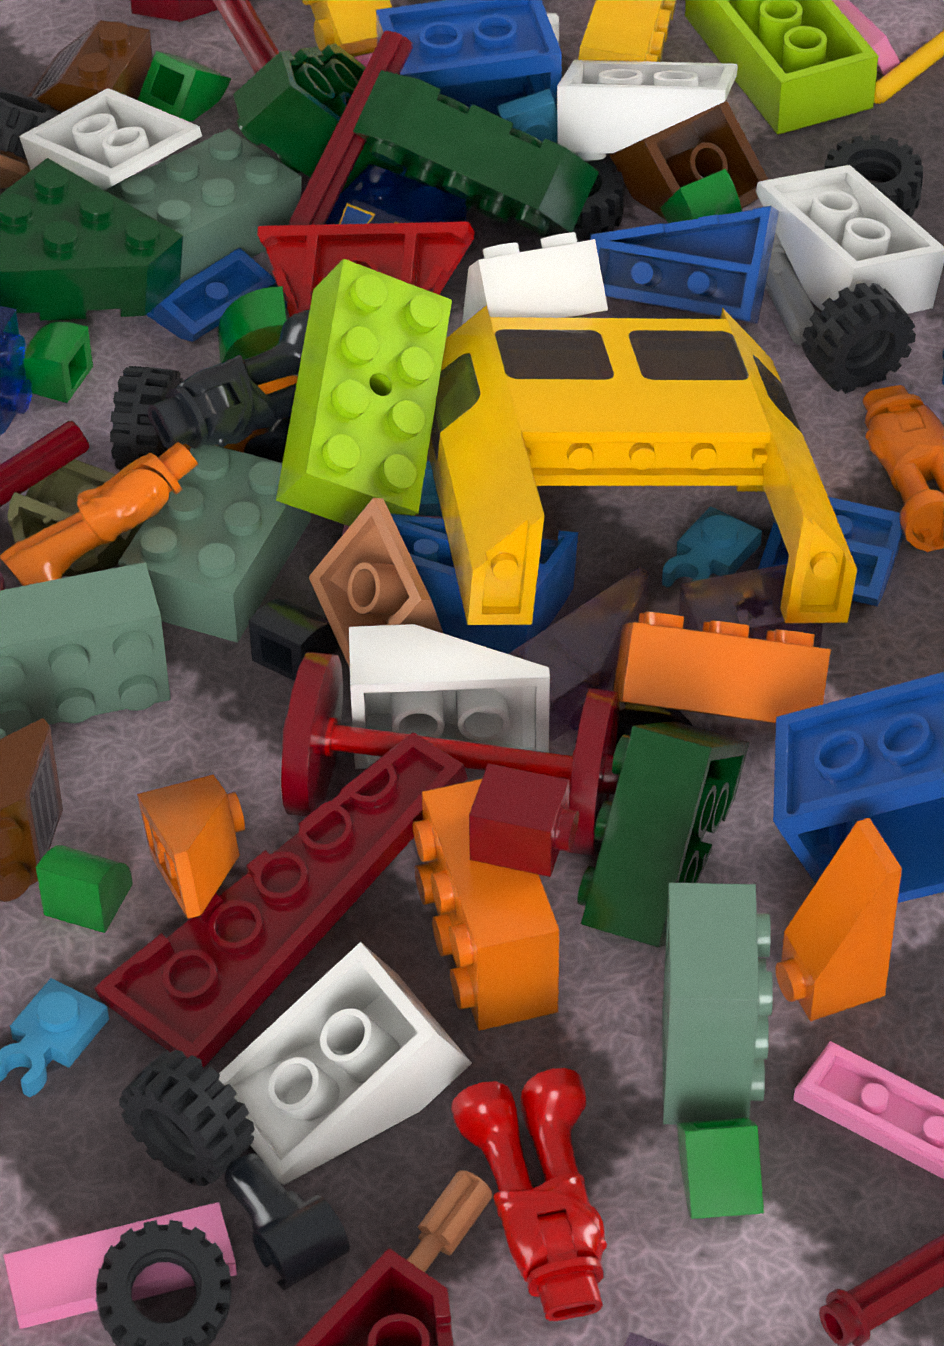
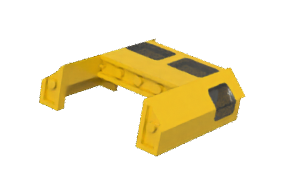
M486 305L446 338L428 455L467 625H532L544 524V512L537 486H735L737 492H765L789 554L780 606L785 623H848L857 567L773 360L723 307L721 319L490 317Z

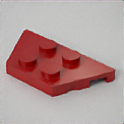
M469 222L258 226L257 234L260 242L266 249L274 269L272 272L278 287L283 286V295L291 317L303 310H310L313 289L343 259L440 295L474 240L475 231Z

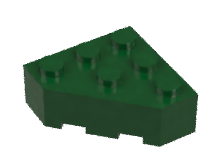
M337 44L327 45L322 51L317 46L301 48L294 55L289 50L280 51L233 94L240 118L237 121L239 129L253 144L257 146L264 144L277 153L285 166L297 174L303 172L311 178L366 67ZM366 141L338 199L345 204L362 208L404 171L403 165L399 167L374 157L369 153L372 144Z
M383 70L380 71L353 130L354 133L372 144L369 151L371 155L399 167L403 165L407 168L404 176L408 180L427 189L435 190L437 188L441 191L438 199L456 210L468 213L470 207L474 206L477 207L476 210L481 214L501 223H507L509 216H511L520 225L541 234H546L548 227L572 233L598 176V170L566 147L546 138L542 142L530 134L512 128L514 123L473 104L469 108L455 99L439 94L441 89L420 79Z
M46 158L0 194V323H5V314L39 313L40 321L86 319L87 310L120 309L121 317L145 316L180 286L183 235Z
M677 721L635 725L632 727L630 736L622 735L616 747L612 763V773L620 776L613 802L606 800L602 805L595 827V839L602 841L596 867H587L578 891L577 903L578 905L585 906L581 925L658 948L666 945L669 883H698L713 845L703 842V837L706 832L714 834L721 820H726L736 796L750 742Z

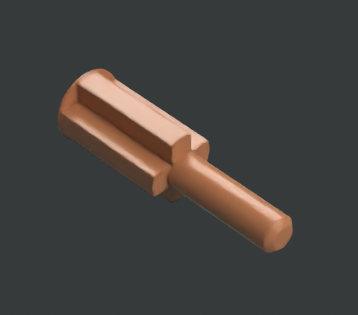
M458 1171L419 1224L418 1228L421 1234L418 1238L421 1241L407 1261L423 1272H426L440 1251L448 1256L454 1252L493 1197L491 1189L481 1178L468 1171Z

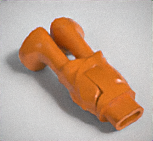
M902 385L871 390L865 394L862 400L867 410L865 424L868 431L865 434V438L868 440L870 451L887 471L892 486L901 494L904 503L899 516L902 533L906 540L917 549L926 552L943 549L944 425L927 405H924L919 396L909 394ZM935 479L940 492L938 490H931L926 482Z
M179 442L159 457L153 453L140 457L101 486L80 493L77 497L79 512L24 540L17 541L4 551L0 558L22 586L61 579L62 574L71 564L85 553L102 544L115 541L121 533L127 532L157 515L167 503L170 491L177 495L183 490L178 480L199 464L188 449Z

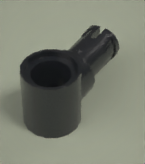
M247 1154L240 1157L226 1170L224 1180L227 1183L225 1184L227 1189L253 1219L254 1232L252 1233V1240L258 1257L265 1268L273 1265L283 1278L277 1282L282 1289L286 1290L349 1252L350 1245L344 1227L334 1210L321 1196L316 1195L305 1201L300 1194L294 1191H287L256 1154Z

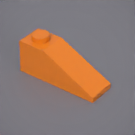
M214 774L137 794L151 857L187 919L200 916L204 912L240 856L235 833L245 830L244 816L236 792L227 794Z
M870 818L856 822L784 931L781 962H778L775 967L777 981L787 1001L793 1002L798 1000L810 1022L885 996L902 868Z

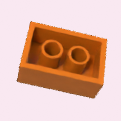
M657 612L639 613L638 623L632 622L622 625L613 690L619 692V701L622 703L776 723V717L819 706L824 702L831 649L813 647L814 634L775 629V631H767L766 640L748 638L749 625L712 620L710 622H703L701 632L683 629V616Z
M482 779L422 792L423 820L413 822L417 852L420 860L424 862V864L415 865V879L419 896L423 905L435 904L438 915L432 917V926L439 954L441 957L453 956L457 967L450 969L454 998L460 1010L471 1008L478 1031L558 1013L559 927L539 875L470 860L469 813Z

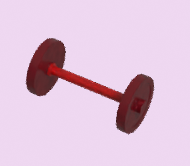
M317 652L306 653L297 672L288 714L284 723L282 739V801L286 813L290 815L307 817L324 803L335 766L337 751L382 757L409 735L341 725L343 675L338 655ZM593 688L588 690L579 724L576 747L572 756L421 736L464 764V767L468 769L485 771L489 763L569 780V809L579 812V821L572 850L568 853L590 856L598 854L601 841L595 839L596 822L606 800L610 801L611 795H615L620 777L612 773V763L617 747L619 730V692Z

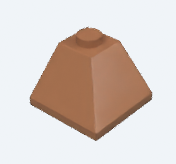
M373 498L309 576V580L349 668V627L415 624L443 633L432 600L384 499Z

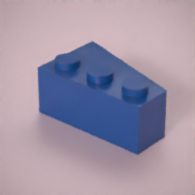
M772 206L743 212L704 216L680 222L660 223L591 234L590 240L595 239L605 295L608 298L721 317L723 307L734 320L758 324L779 210Z
M391 514L432 600L443 633L525 660L573 590L578 532L559 530L558 540L542 539L532 625H467L444 520L441 518Z

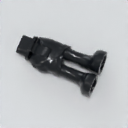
M310 310L295 313L285 321L278 344L268 351L247 359H242L241 355H237L224 363L200 370L175 388L170 389L166 393L165 400L150 405L148 407V416L163 445L167 449L177 442L182 445L187 444L193 449H197L202 445L224 447L227 444L240 443L251 435L253 431L274 425L276 420L291 417L297 383L269 394H265L258 386L284 377L298 375Z

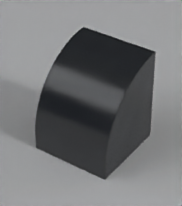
M283 598L268 602L248 621L252 661L293 681L296 679L299 666L306 653L333 654L339 647L327 618Z

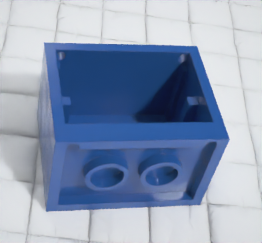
M443 0L376 10L377 44L386 30L400 33L413 43L411 53L400 75L420 79L441 89L439 93L441 95L455 99L469 108L473 104L499 116L498 105L546 89H550L557 109V85L562 77V52L542 0ZM403 166L404 171L399 175L401 182L410 181L404 176L407 168Z
M944 672L776 717L773 822L815 884L856 822L870 818L902 868L897 903L944 892Z

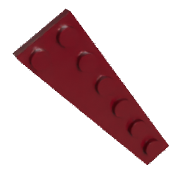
M412 732L344 786L337 797L323 803L299 822V832L276 851L269 854L264 850L246 865L248 873L220 896L215 893L202 915L191 918L167 938L162 933L104 978L94 988L101 1002L170 1053L174 1050L183 1051L186 1058L191 1055L199 1058L204 1068L414 838L413 822L423 820L422 792L464 783L468 779L464 764Z

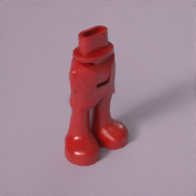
M553 1068L536 1074L526 1082L521 1092V1111L525 1126L534 1143L545 1178V1183L535 1188L532 1186L523 1156L514 1096L507 1085L493 1081L469 1086L454 1098L451 1106L454 1122L461 1135L481 1149L489 1163L499 1191L493 1197L497 1214L502 1220L511 1256L520 1275L527 1282L528 1293L534 1297H540L546 1320L553 1322L591 1315L603 1307L598 1283L604 1278L601 1258L608 1245L605 1240L603 1220L596 1208L591 1206L585 1189V1178L579 1173L575 1161L571 1130L586 1107V1091L581 1075L568 1068Z

